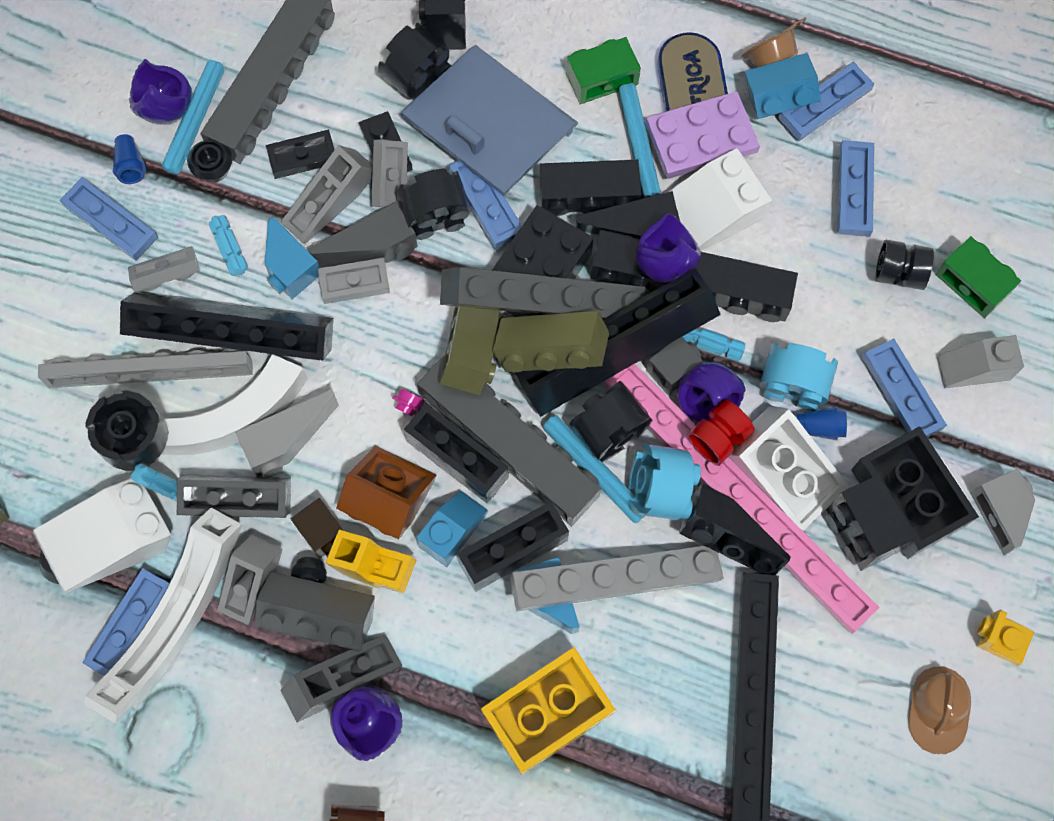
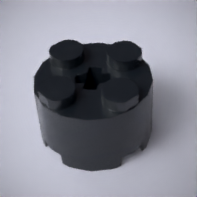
M416 23L414 29L407 25L387 45L386 49L390 51V54L385 63L379 62L378 72L409 99L415 100L451 67V64L447 62L450 50L447 45L419 23Z
M446 168L427 171L414 176L416 183L407 188L404 184H401L396 191L408 228H413L417 240L427 239L434 234V231L446 228L447 232L458 231L465 227L464 219L471 213L458 171H455L452 175L448 174Z
M619 381L606 392L605 396L601 397L597 393L589 398L582 405L585 412L573 418L569 425L598 461L604 462L625 449L623 445L635 435L637 438L640 437L653 420L629 388L622 381Z
M124 390L122 391L123 393L114 394L108 398L105 396L100 398L90 409L85 427L88 429V439L91 447L106 462L117 469L135 471L136 465L142 463L150 467L159 458L165 449L169 431L161 414L148 399L140 393Z

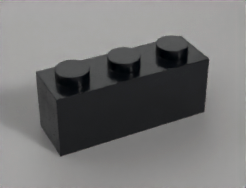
M638 159L540 163L541 207L556 216H562L570 212L586 214L641 199Z
M425 404L403 429L406 441L486 504L509 478V466L428 404Z
M552 501L459 551L457 553L458 562L474 591L477 592L567 542L569 530Z

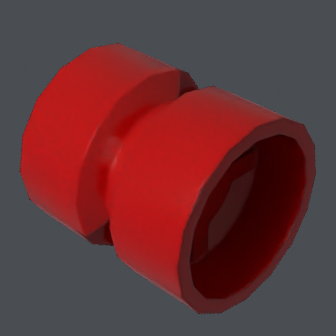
M727 399L721 400L708 413L709 420L702 419L687 434L695 449L705 459L717 466H720L734 452L733 445L740 446L755 431L749 417L737 405Z

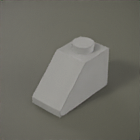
M1016 335L981 339L940 354L937 357L944 388L1010 381L1024 368Z
M1016 469L981 484L971 492L1003 555L1009 554L1022 546L1035 503L1030 481L1022 476L1019 469Z
M251 534L230 557L217 611L250 625L256 615V600L270 572L276 573L283 549Z

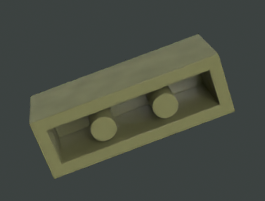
M455 306L439 384L480 395L485 383H492L497 366L492 363V358L495 359L496 357L492 350L496 340V333L498 332L501 318L505 316L504 314H501L499 310Z
M599 311L501 318L492 351L505 372L599 367L603 364L609 331Z

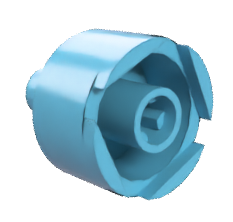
M779 343L771 344L760 382V387L765 390L763 396L775 402H783L784 398L798 401L797 407L808 411H815L818 405L827 404L838 361L833 358L830 363L825 360L827 353L805 345L788 343L786 349H777Z
M650 444L642 445L645 451H637L629 476L628 489L635 490L636 501L629 499L631 511L635 515L671 520L688 519L693 507L691 499L693 485L696 486L699 483L701 476L700 465L693 463L692 456L687 450Z

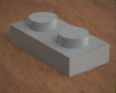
M374 140L371 207H387L396 202L399 208H401L396 191L401 184L406 186L408 142Z
M191 246L129 266V281L135 293L141 290L151 291L157 289L162 283L172 280L180 281L190 278L194 273L199 272L198 261L193 247Z
M384 257L318 269L324 304L390 293Z

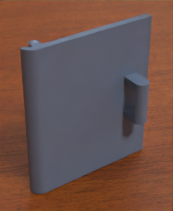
M477 45L471 47L401 112V116L503 196L565 135L569 137L572 134L573 127L578 125L575 119Z

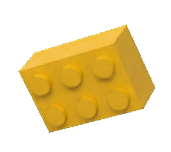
M575 647L481 708L484 718L521 776L612 716L616 711Z

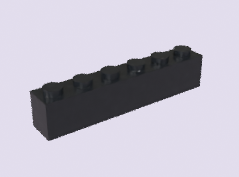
M600 230L590 279H594L597 282L645 287V293L653 292L667 284L650 279L638 266L636 248L639 245L640 238ZM701 252L700 261L696 269L710 287L718 307L725 308L730 313L736 315H745L747 313L757 315L768 322L786 321L792 308L798 277L797 272Z
M693 268L603 320L609 331V337L602 366L586 367L583 369H553L550 371L531 370L515 372L539 416L542 417L721 314L710 287L697 269Z
M133 293L120 302V335L321 361L327 357L332 349L334 318L142 293Z

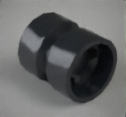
M885 239L876 265V282L896 285L899 281H902L904 287L924 290L929 282L933 267V248L912 245L908 249L904 242Z

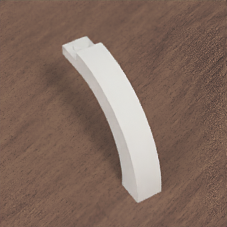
M272 354L255 381L233 400L199 415L184 418H163L167 424L169 434L162 454L174 456L195 455L216 451L238 443L239 439L235 433L236 431L288 408L308 379L304 368ZM96 397V399H95V401L93 402L91 408H92V407L95 405V403L100 399V397Z
M210 508L191 526L180 563L159 605L126 653L85 695L84 706L116 724L131 706L137 708L148 696L176 659L208 607L227 568L242 524Z

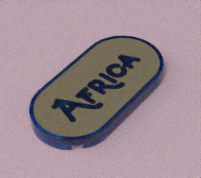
M686 32L672 36L663 44L659 52L657 66L665 112L728 94L721 54L712 40L698 33Z

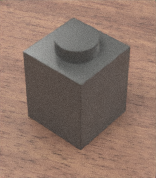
M681 337L650 358L646 371L664 392L670 395L678 388L681 379L689 370L696 365L702 364V355L695 344L690 341L686 342Z

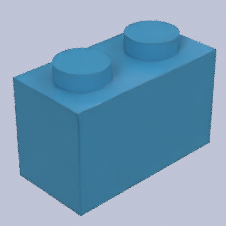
M808 53L745 71L749 97L758 119L821 101L818 76Z

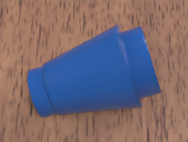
M128 134L119 135L114 140L113 174L123 184L138 183L144 178V173L146 172L145 163L134 138Z
M837 407L797 413V420L810 436L835 441L838 440V437H846V410H838Z

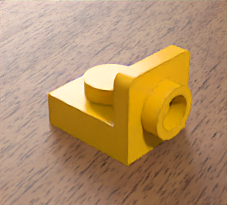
M1001 609L989 616L986 615L982 619L977 634L981 636L977 647L1016 666L1021 665L1034 631L1007 619V612Z

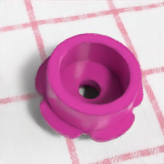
M400 388L397 396H392V399L398 401L395 408L412 417L416 411L419 412L425 402L424 399L403 388Z

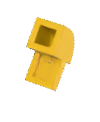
M338 530L325 563L339 573L378 589L383 587L404 594L417 560L410 555L382 548L370 538Z

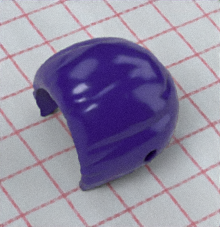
M144 59L138 65L132 79L129 97L130 109L136 116L148 122L170 124L181 118L188 109L192 96L191 86L187 78L180 71L164 65H154L147 59Z
M668 212L643 233L636 248V261L640 269L650 279L663 283L671 282L696 268L701 257L700 248L693 236L676 216Z
M708 362L694 366L683 376L678 385L677 399L682 410L689 417L700 422L702 419L709 420L708 413L723 399H727L739 407L744 399L746 389L743 381L731 369L719 363Z
M360 686L342 695L333 705L330 714V725L337 742L351 756L360 761L374 760L382 752L390 748L401 733L403 726L402 713L396 701L386 692L370 686Z

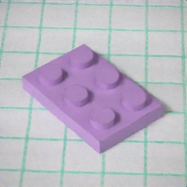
M738 91L646 117L645 124L666 179L697 171L709 162L736 148L743 157L758 153L760 148Z

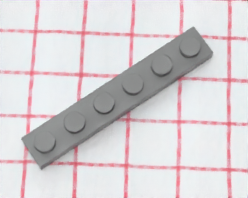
M228 348L222 350L221 353L193 350L188 352V355L160 352L154 354V357L140 358L137 355L128 354L120 356L119 359L106 360L102 357H88L85 361L81 362L54 359L49 364H38V378L48 388L253 375V362L247 351Z
M705 546L512 572L509 576L516 611L719 582L724 579L718 552Z

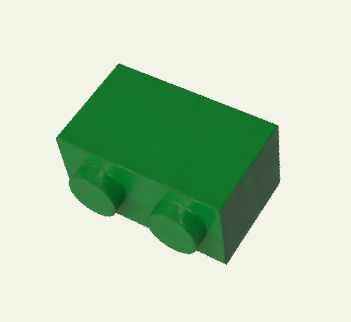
M627 37L617 40L610 39L597 47L588 50L580 49L567 56L566 75L580 105L619 92V87L623 84L633 83L635 86L639 84L641 67Z
M972 236L959 246L935 273L940 280L984 319L1021 282L1011 267L1002 264L990 253L986 245L977 242Z

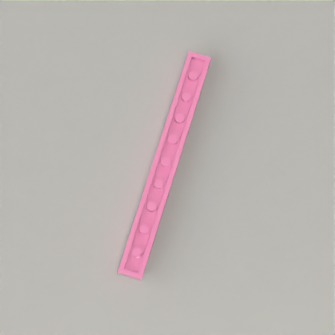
M635 364L605 380L604 385L608 389L619 381H622L629 388L653 420L647 429L665 447L683 449L690 452L693 463L699 464L701 468L699 481L733 498L791 556L790 561L785 565L788 571L851 634L880 608L729 457L720 466L714 465L705 459L691 444L687 435L696 424Z

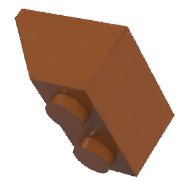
M375 446L347 474L336 509L348 514L352 519L362 521L378 529L385 535L400 539L413 523L437 475Z

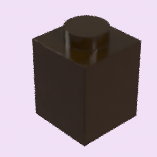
M318 498L290 519L318 559H321L325 555L328 558L338 530L343 529L322 500Z

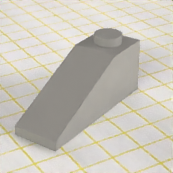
M338 145L282 219L281 223L302 243L306 244L362 193L372 180L373 165L356 149Z
M332 389L235 432L250 467L257 477L262 475L270 477L282 471L283 466L293 460L339 406Z

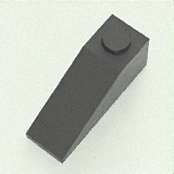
M395 202L308 248V251L318 261L319 267H330L383 257L385 263H389L395 259L400 260L408 257L418 245L416 233L412 227L408 228L404 214Z
M385 634L364 643L361 651L348 650L294 674L280 691L298 723L333 706L345 693L360 686H369L401 668L402 664Z

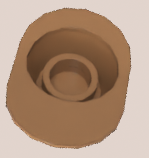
M802 18L779 35L752 47L743 53L740 58H749L757 68L797 56L798 50L793 30L807 18Z
M931 667L924 670L916 678L913 687L909 713V730L913 740L923 750L932 754H947L956 750L964 742L968 730L971 693L965 679L956 671L947 667Z

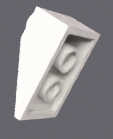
M737 148L709 162L669 191H673L681 223L693 236L700 251L766 218L772 199Z
M769 406L752 422L755 431L740 446L733 445L734 452L729 458L804 531L849 485L790 409Z
M132 479L103 489L33 530V534L64 594L164 553L171 537L147 489L132 481Z

